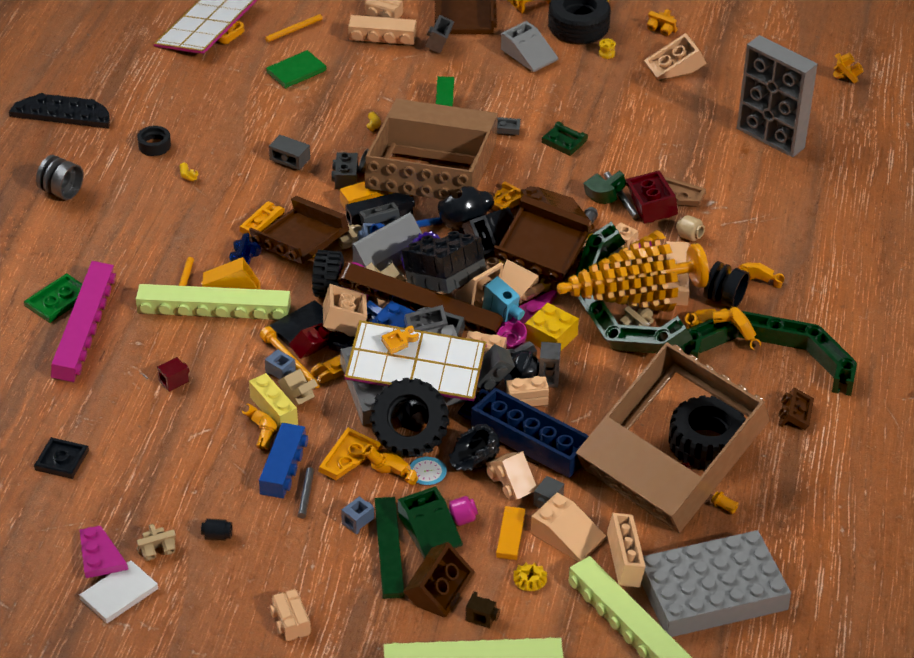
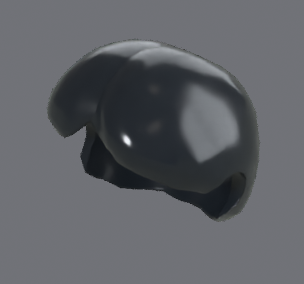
M472 186L461 187L462 196L455 199L450 195L438 203V213L441 221L452 230L464 231L462 224L486 215L494 206V198L489 192L479 191Z

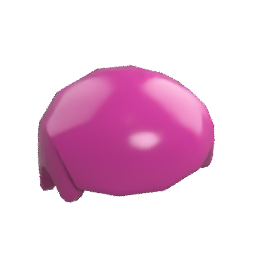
M519 320L516 323L507 321L499 328L497 335L507 338V349H515L525 342L527 329Z

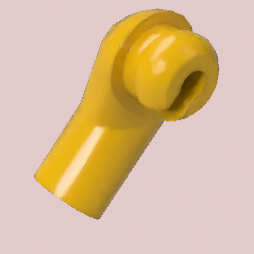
M370 112L368 114L370 122L367 124V128L373 132L381 126L382 122L375 112Z
M187 163L180 164V176L191 182L195 181L199 175L198 171L194 172V169L189 171Z

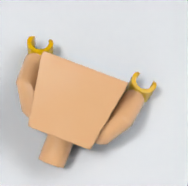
M508 259L505 263L502 262L504 265L501 279L519 294V304L532 299L542 292H548L551 283L544 284V278L538 283L539 276Z

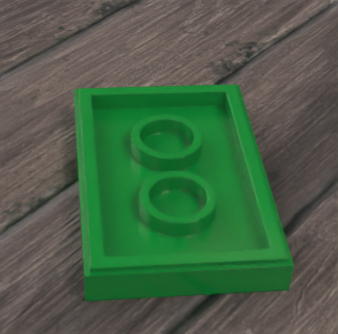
M308 50L266 67V72L284 88L327 71L326 65Z
M66 273L26 299L24 306L51 323L74 307L82 283Z

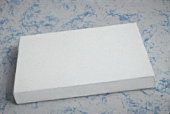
M131 560L127 562L129 570L111 573L79 594L80 600L106 623H109L158 589V584Z

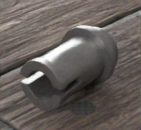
M589 207L584 211L592 223L597 219L598 212L594 207Z

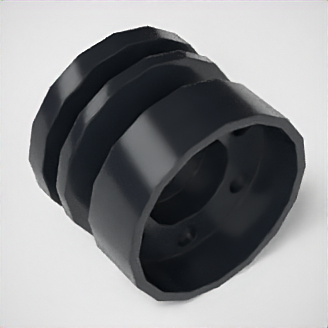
M717 261L709 272L708 283L703 291L704 297L712 298L715 302L721 299L723 305L738 307L747 290L750 277L749 272L739 268H735L731 272L730 265H724L723 262Z

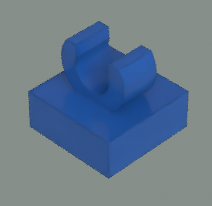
M370 300L367 302V319L371 318L368 322H371L382 310V308Z

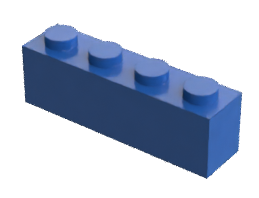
M281 423L259 479L260 495L284 499L286 491H290L292 485L291 478L296 475L297 463L302 460L303 447H307L308 444L305 426Z

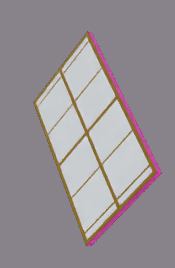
M198 0L154 43V46L204 54L257 0Z
M359 320L344 379L390 386L394 380L401 381L403 378L414 380L417 378L431 384L442 396L474 401L484 353L487 347L486 341L414 329V332L410 334L418 333L419 339L416 342H409L407 348L391 355L381 341V336L398 328L401 332H404L406 328Z

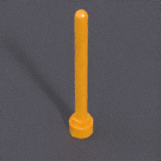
M270 326L263 328L259 334L260 338L265 343L272 344L276 349L294 358L296 370L301 369L308 382L315 379L318 385L315 389H318L320 387L319 381L277 339L276 331Z

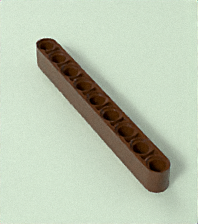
M353 263L344 264L337 280L340 285L387 302L393 301L413 311H417L420 308H433L443 305L444 312L464 317L465 329L473 332L478 331L483 334L497 335L503 322V317L495 312Z

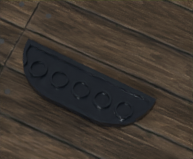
M39 93L16 102L9 110V116L15 118L106 129L110 127L108 110L94 99Z

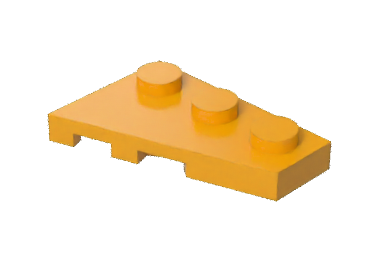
M347 427L319 466L318 472L338 480L368 459L362 453L366 445L372 444L378 452L382 450L383 445Z

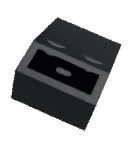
M506 207L462 224V228L465 234L481 237L483 252L486 255L494 252L495 245H500L514 217L510 207Z

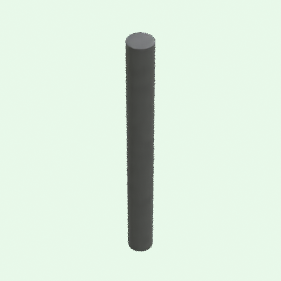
M609 171L604 173L606 180L612 176ZM622 190L617 192V196L632 218L637 220L640 215Z

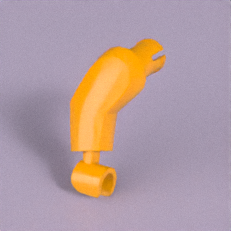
M748 262L738 266L739 269L749 272V280L757 278L768 283L772 279L773 286L776 288H781L785 278L783 274L778 273L774 275V270L761 263Z
M731 307L730 310L713 311L714 324L731 322L738 328L745 340H750L749 346L751 349L755 350L752 347L753 341H758L761 346V341L755 338L756 332L752 324L738 307Z
M716 309L697 310L691 313V316L687 313L685 316L686 328L689 329L713 319V311L716 312Z
M247 403L246 405L249 406V410L247 412L242 410V413L259 425L261 431L256 447L261 450H268L272 434L277 432V424L270 415Z
M368 444L363 448L362 453L371 461V467L377 472L394 473L405 477V481L413 486L419 478L416 471L411 469V466L398 454H380L372 444Z

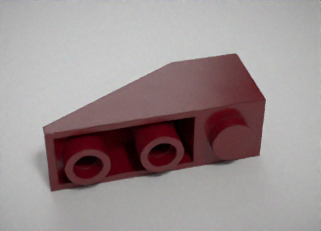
M323 323L301 330L289 343V346L302 359L324 348L330 340L344 334V332L330 331L323 327Z

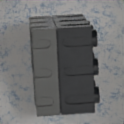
M452 231L443 238H433L431 235L423 236L418 242L410 243L408 247L401 250L407 282L433 291L449 294L487 271L481 237L473 236V234H462L458 231Z

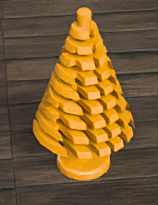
M656 230L648 236L641 238L638 242L635 241L630 244V250H628V247H624L618 253L615 252L610 255L608 259L604 258L599 261L600 270H598V266L595 263L589 267V272L584 269L579 272L578 277L576 275L569 277L568 283H558L557 291L559 294L570 292L571 296L579 297L581 293L582 297L586 299H591V295H593L594 300L602 301L604 299V301L609 303L616 302L637 307V303H639L640 308H650L670 313L675 309L677 303H670L669 298L678 297V288H668L667 283L678 282L677 275L688 273L694 286L704 288L707 286L709 279L707 257L703 247L699 243H693L687 249L686 262L675 264V259L664 260L663 254L673 252L670 244L661 245L660 239H665L666 237L662 232Z

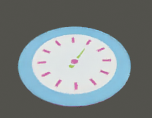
M421 457L410 464L411 469L416 471L419 478L416 483L421 485L437 484L445 478L447 473L445 464L434 457Z

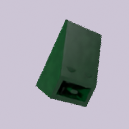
M436 486L398 499V517L424 559L432 547L449 542L453 548L463 546L448 506Z

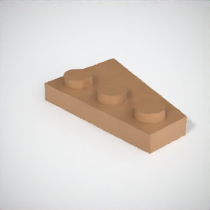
M664 177L676 195L677 205L700 206L706 194L705 188Z

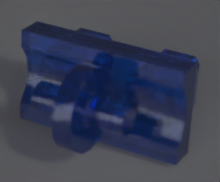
M244 233L241 240L234 241L235 252H231L229 255L231 262L243 257L249 265L251 258L260 255L261 247L257 242L249 240V233Z

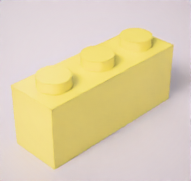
M266 373L249 381L250 398L261 411L272 417L277 424L278 430L281 423L298 425L297 407Z

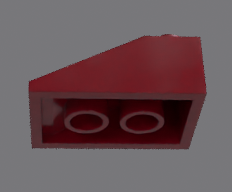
M660 170L625 179L636 210L644 224L678 215L676 195Z

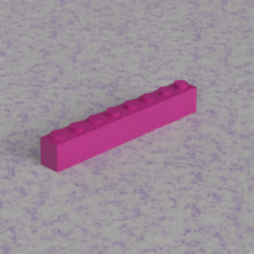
M91 261L52 361L51 378L74 382L76 376L81 374L82 361L85 362L87 357L86 349L91 347V336L96 334V323L100 322L102 316L101 309H105L106 296L109 297L111 293L110 285L115 283L116 273H113L114 265Z

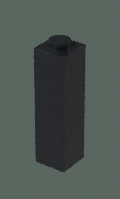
M392 193L346 204V219L350 226L361 225L360 211L392 202L398 207L400 217L408 213L413 215L415 201L408 194Z

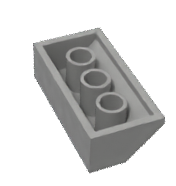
M408 213L353 243V262L362 264L365 268L372 262L380 271L384 270L391 263L396 267L402 264L401 250L412 243L415 238H418L419 233L422 234L413 215Z

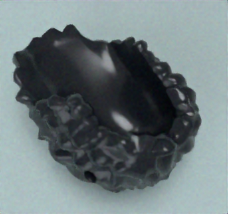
M487 424L472 426L467 432L457 437L456 446H454L453 452L449 454L451 466L458 472L486 467V462L495 459L500 451V438L498 434Z

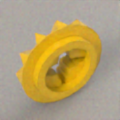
M525 562L523 566L518 565L517 569L514 570L513 581L522 590L536 591L546 584L547 571H544L543 566H537L535 562L532 565ZM533 573V576L528 580L527 575Z

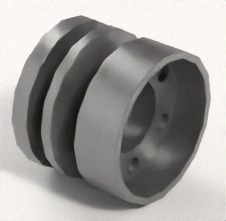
M50 155L42 161L38 168L36 184L43 191L54 194L64 200H70L79 192L83 183L84 172L80 165L66 161L58 156Z

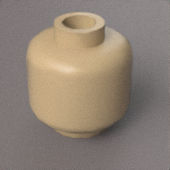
M689 215L680 219L676 225L678 235L690 241L700 239L705 231L703 222Z

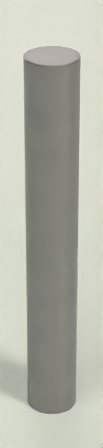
M311 467L306 469L298 511V517L301 519L306 517L314 475V469Z

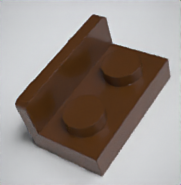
M795 387L789 393L786 392L781 399L782 408L778 414L780 417L778 425L783 427L789 421L806 430L810 425L814 398Z

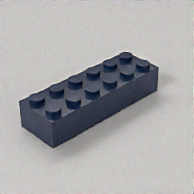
M494 388L471 408V427L477 424H487L498 434L501 443L519 452L523 451L524 455L570 478L582 466L576 452L589 435L497 388Z

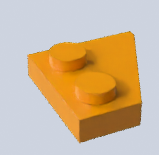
M503 182L502 189L497 190L493 197L494 206L491 209L498 211L506 207L512 209L520 205L521 189Z

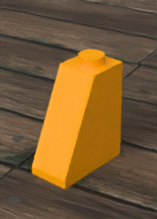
M243 257L203 272L202 287L261 289L259 279Z

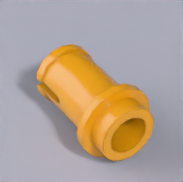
M716 491L711 499L715 507L719 506L731 514L736 512L739 505L738 502L725 496L722 491Z

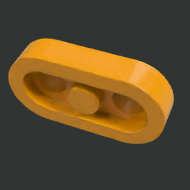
M236 21L217 41L222 44L230 43L244 33V24Z

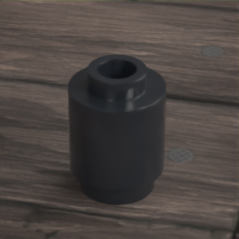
M207 518L205 523L202 522L201 535L205 536V540L226 541V539H231L232 522H227L226 519Z

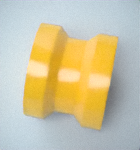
M608 38L602 39L599 42V56L604 59L613 58L615 56V41Z

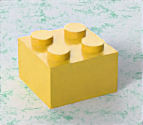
M547 302L525 323L527 329L526 341H530L539 348H541V342L561 343V350H563L578 335L579 318Z

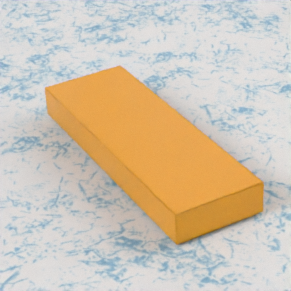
M505 506L496 558L517 560L525 519V508Z

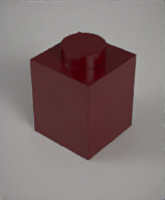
M178 357L157 366L158 380L169 392L189 382V367L185 362L182 363Z

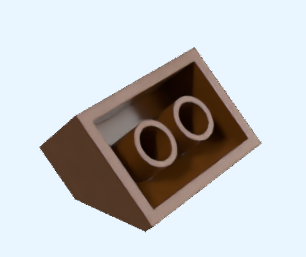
M446 542L431 548L403 592L416 607L441 617H447L475 571L453 546Z

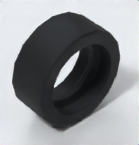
M162 126L145 127L137 135L138 148L141 153L147 156H160L171 148L170 132ZM151 139H161V140H162V141L157 142V143H149V142H146V141L151 140Z

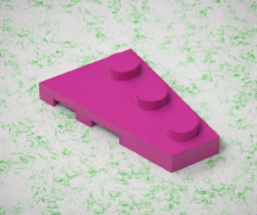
M101 525L80 529L86 578L129 570L126 561Z

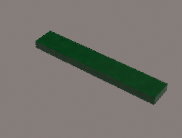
M395 497L375 498L383 599L404 598Z

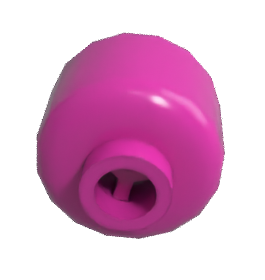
M463 496L449 502V511L457 526L475 521V515H478V511L473 499Z

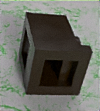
M473 592L466 605L465 621L490 629L493 621L498 620L500 609L496 608L495 601L479 597L477 592Z

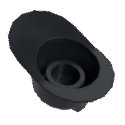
M526 350L514 353L512 360L515 367L504 377V382L506 386V380L538 376L540 363L536 355Z

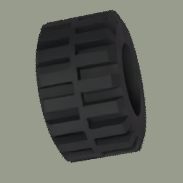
M317 251L312 274V289L315 297L325 298L329 284L341 287L337 281L344 266V257L341 251Z

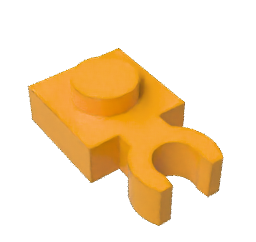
M408 326L404 332H401L398 328L382 335L381 341L392 355L407 348L409 342H416L419 339V334L411 335L410 333L414 332V327Z

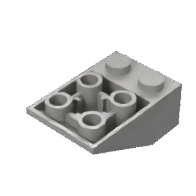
M527 21L501 33V50L532 72L558 60V56L539 30Z

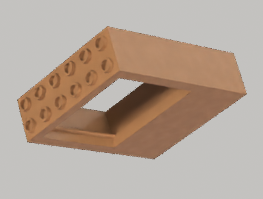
M396 99L366 155L365 188L441 200L450 195L455 199L462 196L461 187L472 186L477 189L496 145L498 113ZM392 153L472 165L469 170L389 158Z
M666 342L581 445L576 454L585 471L680 533L770 419L762 397L757 394H750L741 384L736 385L732 383L728 376L724 374L719 375L713 367L708 364L703 365L694 355H687L679 346L675 344L672 346ZM675 373L680 374L748 417L701 476L629 430Z

